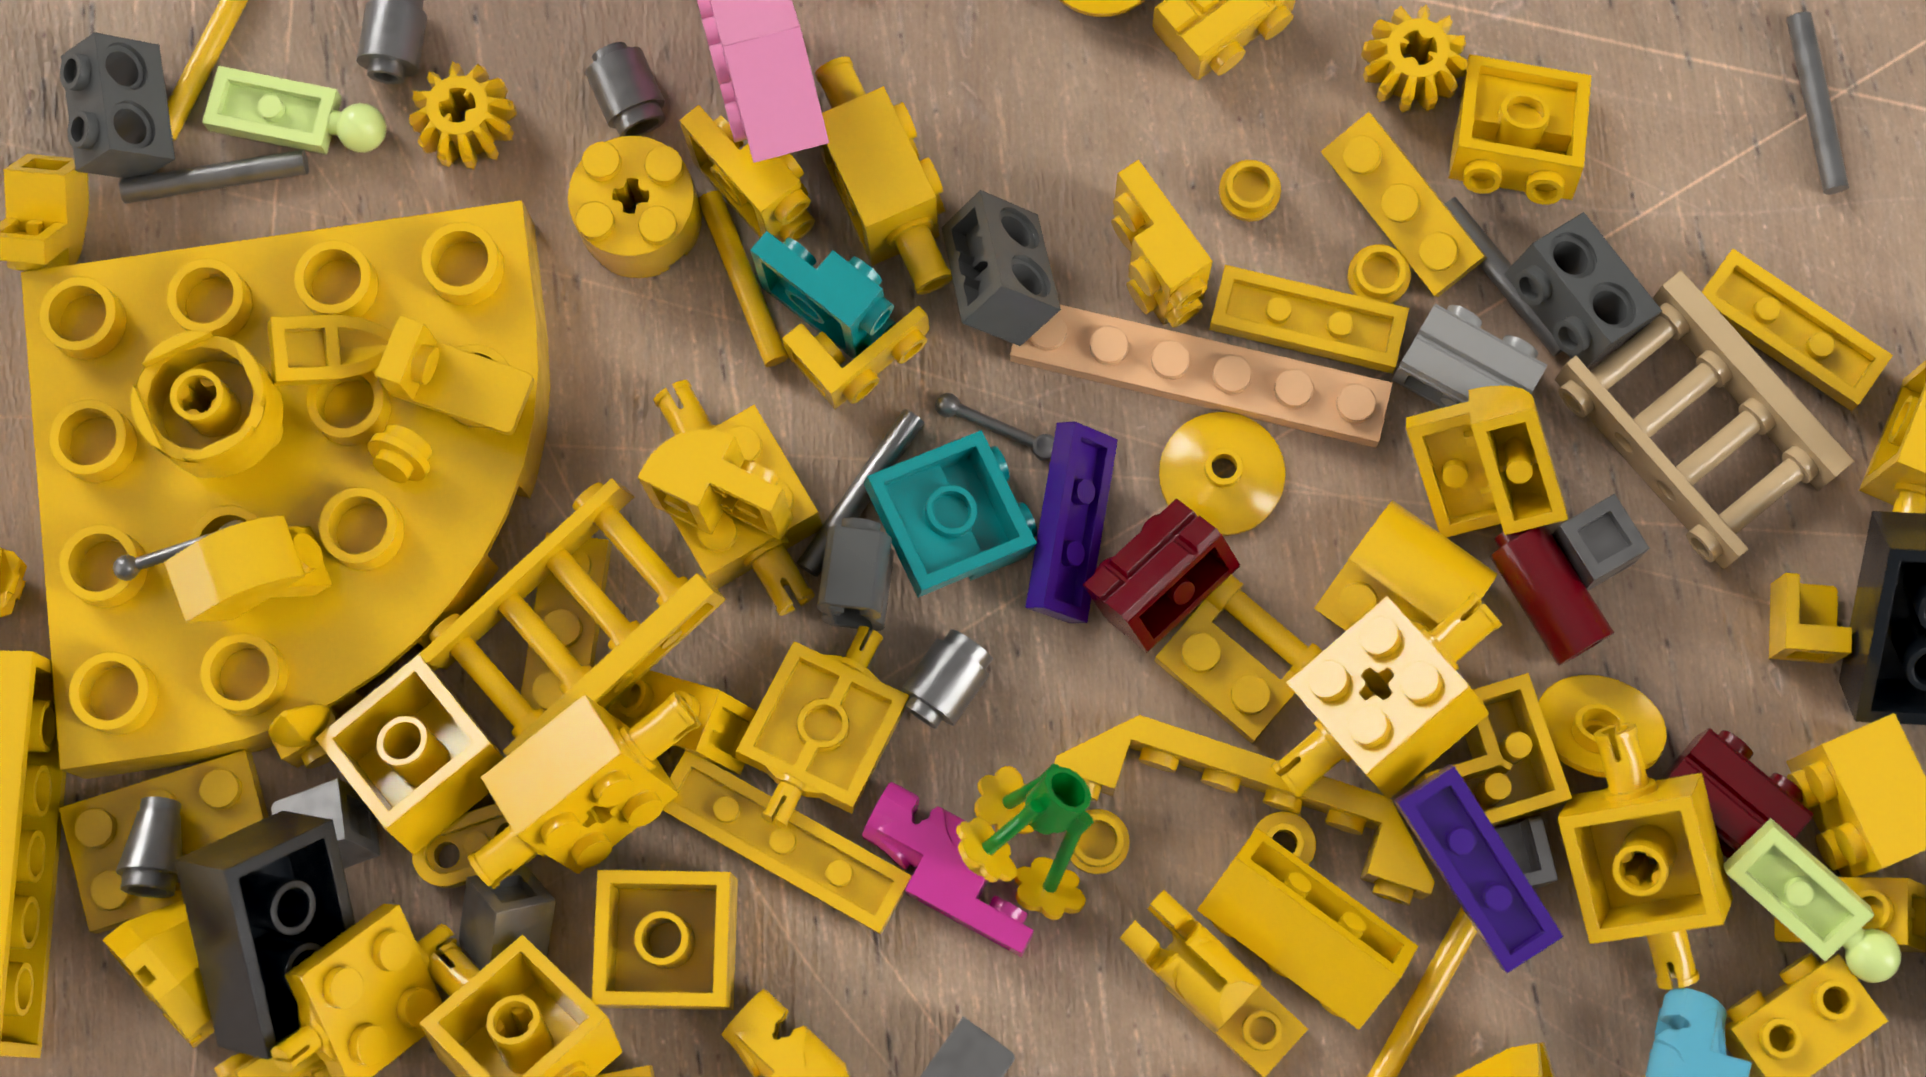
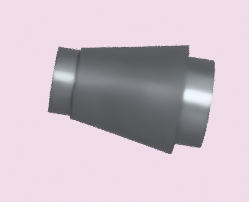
M144 797L141 799L140 809L136 814L116 873L122 876L120 889L123 892L149 898H167L175 895L176 883L179 882L174 860L183 856L181 803L179 801L164 797Z

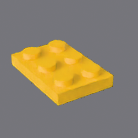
M247 750L238 751L58 808L89 932L98 934L117 928L126 921L183 900L179 882L176 883L175 895L167 898L141 897L125 893L120 889L122 876L118 875L116 870L136 814L140 809L142 798L164 797L181 803L183 856L269 817L251 752Z

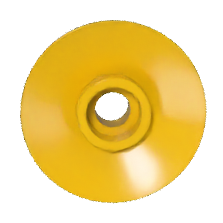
M1213 412L1189 420L1170 437L1160 460L1159 483L1162 495L1168 506L1177 498L1193 510L1197 516H1201L1217 528L1222 536H1232L1257 527L1274 511L1284 489L1285 464L1275 439L1260 424L1236 413ZM1218 459H1228L1234 464L1236 472L1229 478H1220L1214 474L1212 464Z
M1599 675L1571 676L1552 684L1539 699V704L1559 760L1577 771L1606 778L1598 744L1595 742L1593 733L1611 725H1615L1616 732H1620V725L1622 723L1636 724L1638 730L1637 737L1646 770L1657 762L1663 752L1667 731L1660 711L1647 696L1622 681Z

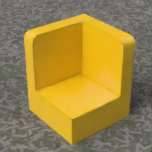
M1784 573L1770 584L1769 659L1834 664L1852 653V627L1837 626L1838 590L1836 587L1800 583L1799 573Z

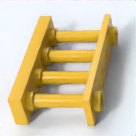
M613 478L606 484L597 482L583 491L572 505L575 512L467 611L462 615L454 613L441 621L429 635L432 643L419 654L427 664L445 670L457 660L514 726L511 734L515 739L502 750L506 756L516 750L584 694L605 710L609 708L727 600L711 581L698 573L688 580L686 576L678 578L619 512L635 496ZM599 529L659 595L656 603L660 607L641 624L638 620L630 622L572 557V554ZM551 573L554 574L611 639L608 647L612 651L593 668L590 664L582 666L524 600ZM503 617L509 621L562 682L559 690L564 695L545 712L542 708L534 710L476 644Z

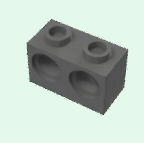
M94 32L61 55L60 81L65 88L69 116L67 135L69 143L73 147L75 169L77 172L125 179L153 174L175 160L159 44Z
M980 190L941 227L963 324L1021 346L1061 310L1038 214Z
M1584 212L1533 242L1504 273L1516 288L1520 298L1531 307L1553 335L1558 346L1571 359L1577 356L1587 368L1620 348L1662 312L1661 308Z

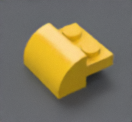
M1505 385L1474 388L1468 390L1469 401L1406 417V431L1439 533L1445 537L1499 524L1502 525L1504 535L1568 520L1567 508L1533 396L1525 389Z
M696 429L673 436L662 443L649 456L637 477L654 507L711 535L723 512L782 540L793 518L783 488L777 486L780 478L767 468L745 460L735 435L724 431Z
M1392 500L1348 558V561L1314 609L1347 631L1388 596L1419 631L1425 628L1430 632L1468 600V596L1472 593H1475L1482 599L1498 573Z

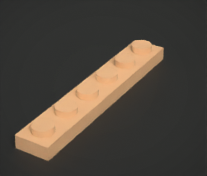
M1060 305L1061 310L1021 346L1012 344L1010 362L1221 412L1236 413L1251 419L1374 448L1377 447L1380 441L1393 382L1064 305Z

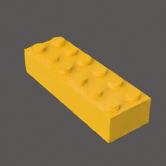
M0 650V1057L41 1058L62 829L58 808L64 806L67 772L60 770L52 663L50 659L34 651Z

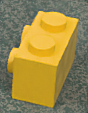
M1810 952L1788 965L1778 974L1784 981V984L1766 997L1758 989L1746 995L1726 1010L1727 1015L1731 1019L1725 1025L1726 1047L1733 1057L1752 1062L1749 1077H1811L1887 1023L1888 1020L1856 976L1849 970L1840 954L1832 955L1825 961L1822 958L1817 960L1814 954Z

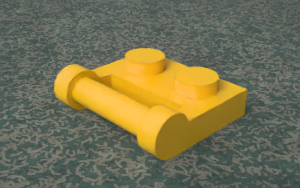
M1230 575L1202 602L1156 655L1154 661L1253 744L1295 695V692L1286 682L1323 650L1314 643L1309 647L1241 591L1244 584L1233 575ZM1224 609L1292 665L1282 679H1279L1213 623Z

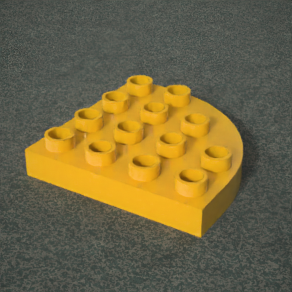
M522 200L21 272L60 770L83 779H91L207 762L242 750L252 753L273 747L274 744L268 734V730L273 720L281 712L300 706L323 704L344 715L366 697L361 688L362 686L381 675L417 643L424 648L432 643L429 639L431 631L448 616L454 613L461 615L478 600L496 574L499 567L491 560L488 553L509 515L515 495L531 498L537 481L547 435L551 389L548 335L535 225ZM332 314L356 316L376 322L393 331L398 316L402 315L423 322L438 342L529 372L534 378L532 390L517 428L512 435H505L394 397L375 377L377 369L363 375L344 378L335 384L278 386L283 401L282 425L284 430L282 439L276 447L271 449L264 458L251 468L236 475L221 478L196 477L168 459L142 436L134 422L130 407L132 386L137 385L139 376L144 368L142 362L148 353L169 337L187 331L211 332L214 335L236 341L244 346L272 375L267 322L270 317ZM211 397L206 401L208 409L212 407L211 401L216 397ZM390 424L404 426L424 438L432 449V455L428 459L430 470L425 478L421 481L407 480L406 483H397L380 474L373 466L372 461L374 458L367 448L373 435L383 433ZM284 515L287 526L311 527L315 540L322 550L323 561L332 585L315 596L268 598L234 620L186 623L164 562L140 570L134 579L127 581L119 579L114 574L113 564L122 555H130L137 558L219 531L224 524L234 520L245 522L262 517Z

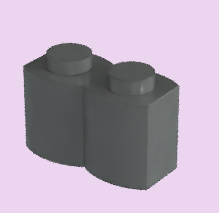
M862 518L842 519L841 526L828 528L817 608L822 612L821 619L823 622L831 626L858 629L859 626H867L869 631H881L884 629L895 552L891 548L892 538L880 531V523Z

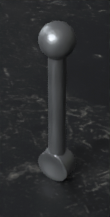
M944 393L937 398L935 407L937 412L943 417L959 416L1032 448L1034 455L1039 460L1048 461L1051 459L1054 442L1052 435L1041 434L1038 437L960 404L957 396L952 393Z
M234 520L228 522L219 530L242 523L243 521ZM212 533L137 558L130 555H122L113 564L114 574L121 580H132L138 575L140 570L165 562L191 544Z

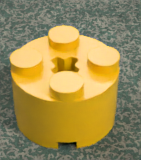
M622 136L608 141L596 142L584 151L582 160L575 168L568 189V207L573 223L590 254L612 273L629 278L657 276L669 270L670 265L679 260L684 254L687 255L695 246L702 224L701 207L688 168L679 153L672 147L643 136ZM636 202H642L637 204L635 213H626L625 209L632 208Z
M187 331L171 336L159 343L148 353L142 362L144 368L139 376L137 385L132 386L130 407L134 422L142 436L153 447L183 470L199 478H221L236 475L257 464L282 439L284 430L282 425L283 401L279 387L274 385L272 375L244 346L236 341L214 335L211 332ZM211 397H216L211 401L212 407L208 409L206 401Z

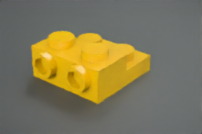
M1469 54L1467 59L1468 67L1463 76L1459 117L1453 135L1448 179L1463 181L1468 190L1479 194L1492 193L1498 188L1525 192L1529 200L1541 205L1554 204L1560 199L1572 200L1584 169L1592 75Z
M697 105L679 120L693 163L711 184L721 191L726 201L759 238L768 231L783 243L787 237L798 241L808 233L815 223V219L807 211L811 199L808 197L807 189L800 181L804 172L791 154L753 163L749 144L744 146L743 140L734 142L729 122L721 115L713 121L700 105Z
M1138 159L1117 173L1115 199L1113 200V215L1115 218L1111 220V224L1118 238L1131 251L1128 272L1130 281L1126 283V286L1134 302L1145 314L1154 311L1163 325L1169 322L1175 328L1190 320L1203 308L1201 300L1205 297L1213 261Z

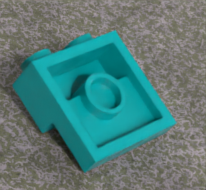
M768 231L751 248L750 251L761 288L819 333L821 331L824 332L838 348L852 359L857 357L896 324L889 317L894 309V305L884 297L883 288L879 286L882 278L860 258L853 256L848 262L832 250L819 267L815 269L813 266L817 261L804 246L790 237H787L782 243Z
M982 430L870 474L863 483L886 533L892 538L891 543L917 598L969 577L970 581L1025 559L1037 543L1034 538L1037 536V527L1033 515L1024 502L1017 503L1007 483L1010 478L1007 462L998 447L989 446Z

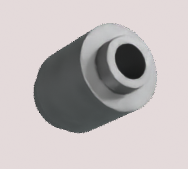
M371 0L366 3L356 61L361 67L367 69V76L369 78L387 84H400L404 82V77H411L418 73L427 14L422 10L423 0Z
M616 42L596 51L592 55L593 63L588 66L585 74L608 126L616 128L619 136L622 137L642 136L663 124L665 116L662 108L665 105V101L642 49L639 47H627L625 42Z
M951 629L944 640L937 638L901 688L904 693L910 695V699L904 707L932 728L936 729L941 721L954 726L989 677L986 668L993 660V657L976 642L964 634Z

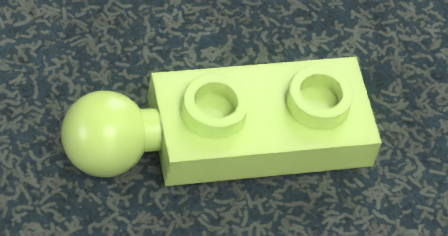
M218 66L202 121L208 131L326 155L332 135H337L342 144L348 149L360 153L376 149L383 142L386 135L385 119L381 112L372 105L356 103L346 107L343 111H339L342 97L337 89Z
M1770 818L1723 864L1725 873L1823 960L1826 961L1842 946L1845 949V960L1849 970L1857 978L1865 982H1883L1897 972L1901 963V951L1895 939L1882 930H1864L1862 928L1874 916L1871 906L1773 819Z

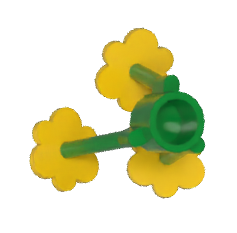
M1051 764L1041 776L1027 784L1023 783L1020 772L1011 766H1004L998 769L994 776L985 775L980 778L977 788L982 796L975 802L974 810L976 817L969 823L962 821L956 827L957 835L962 840L959 842L958 849L963 862L973 873L983 876L992 883L998 879L1010 882L1014 878L1015 882L1019 885L1015 894L1018 904L1027 910L1040 912L1048 919L1058 920L1063 916L1064 912L1069 914L1080 912L1086 902L1085 895L1077 888L1080 879L1075 872L1066 870L1081 835L1093 824L1092 816L1085 811L1091 802L1090 789L1085 780L1073 770L1060 767L1057 764ZM1034 830L1048 835L1066 830L1054 860L1048 857H1038L1033 860L1030 867L1022 866L1016 869L1014 862L1009 857L1011 855V848L1007 843L1018 833L1029 834Z

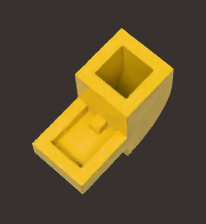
M26 154L3 169L6 218L0 221V261H7L8 268L19 271L76 264L83 248L89 214L88 173L76 171L74 158Z
M284 515L262 517L224 528L196 541L164 562L186 623L234 620L268 598L315 596L332 585L323 561L322 550L315 540L311 527L287 526Z

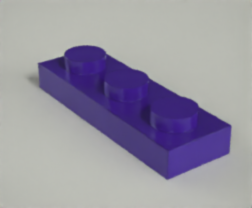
M1076 421L1056 424L1025 608L1067 623H1087L1091 597L1083 587V584L1094 575L1097 568L1118 439Z
M1448 764L1393 800L1504 972L1509 973L1564 937L1455 766Z

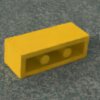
M1257 827L1197 909L1198 912L1212 921L1213 925L1221 933L1235 938L1262 958L1275 973L1289 978L1316 998L1329 1013L1343 1018L1358 1030H1360L1401 979L1419 947Z

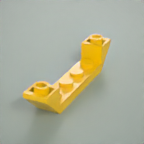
M1142 715L1133 717L1056 756L1054 764L1073 770L1085 780L1090 789L1091 801H1098L1100 792L1113 796L1128 749L1130 748L1141 752L1138 759L1139 762L1155 769L1175 773L1177 766L1181 765L1202 772L1200 780L1202 783L1225 792L1238 793L1240 785L1265 793L1262 801L1264 804L1285 812L1300 814L1302 806L1326 813L1325 823L1348 833L1362 835L1365 827L1374 829L1375 831L1360 876L1361 880L1375 884L1372 894L1394 903L1410 906L1412 897L1422 900L1432 893L1435 881L1391 798L1388 800L1383 795L1322 776L1303 792V796L1298 798L1271 767L1278 760Z

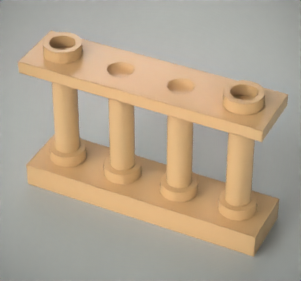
M1680 270L1665 282L1653 296V300L1661 308L1662 312L1652 322L1591 371L1577 356H1574L1565 364L1555 378V381L1561 386L1559 394L1566 406L1581 418L1587 416L1688 529L1689 532H1687L1686 536L1693 549L1706 561H1716L1724 570L1749 550L1736 535L1745 526L1800 481L1803 483L1810 482L1819 491L1855 461L1686 274ZM1671 338L1674 340L1681 339L1697 357V367L1632 419L1607 390ZM1711 387H1724L1739 403L1740 414L1675 467L1650 438ZM1756 433L1760 435L1766 434L1783 452V462L1718 515L1693 485Z

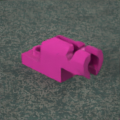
M891 781L882 793L863 830V839L879 847L904 870H907L909 865L916 868L905 888L907 896L1022 957L1034 935V930L1023 924L1028 913L995 895L989 905L978 900L988 881L983 876L973 873L963 862L959 853L958 845L962 840L957 835L956 827L965 820L938 806L930 811L928 819L915 824L914 815L919 807L918 795Z

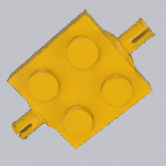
M859 626L844 657L821 654L793 641L735 751L737 760L767 773L778 784L766 809L761 814V817L768 823L772 824L783 803L775 819V826L785 829L801 796L819 798L853 814L906 709L904 706L909 701L910 696L881 682L867 669L879 644L883 640L882 635L877 631H872L862 650L869 636V627Z
M383 903L285 974L298 1003L301 1026L297 1032L278 1046L272 1048V1057L278 1058L274 1060L276 1065L288 1073L315 1052L325 1062L331 1077H373L425 1036L419 1023L442 1004V1000L428 971L429 957L433 952L438 957H441L443 953L439 947L444 944H457L456 938H450L455 935L453 931L444 924H438L435 929L419 941H416L400 905Z

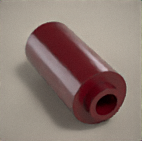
M1547 525L1504 535V532L1494 538L1499 549L1491 554L1490 558L1558 666L1576 658L1614 634L1613 629Z

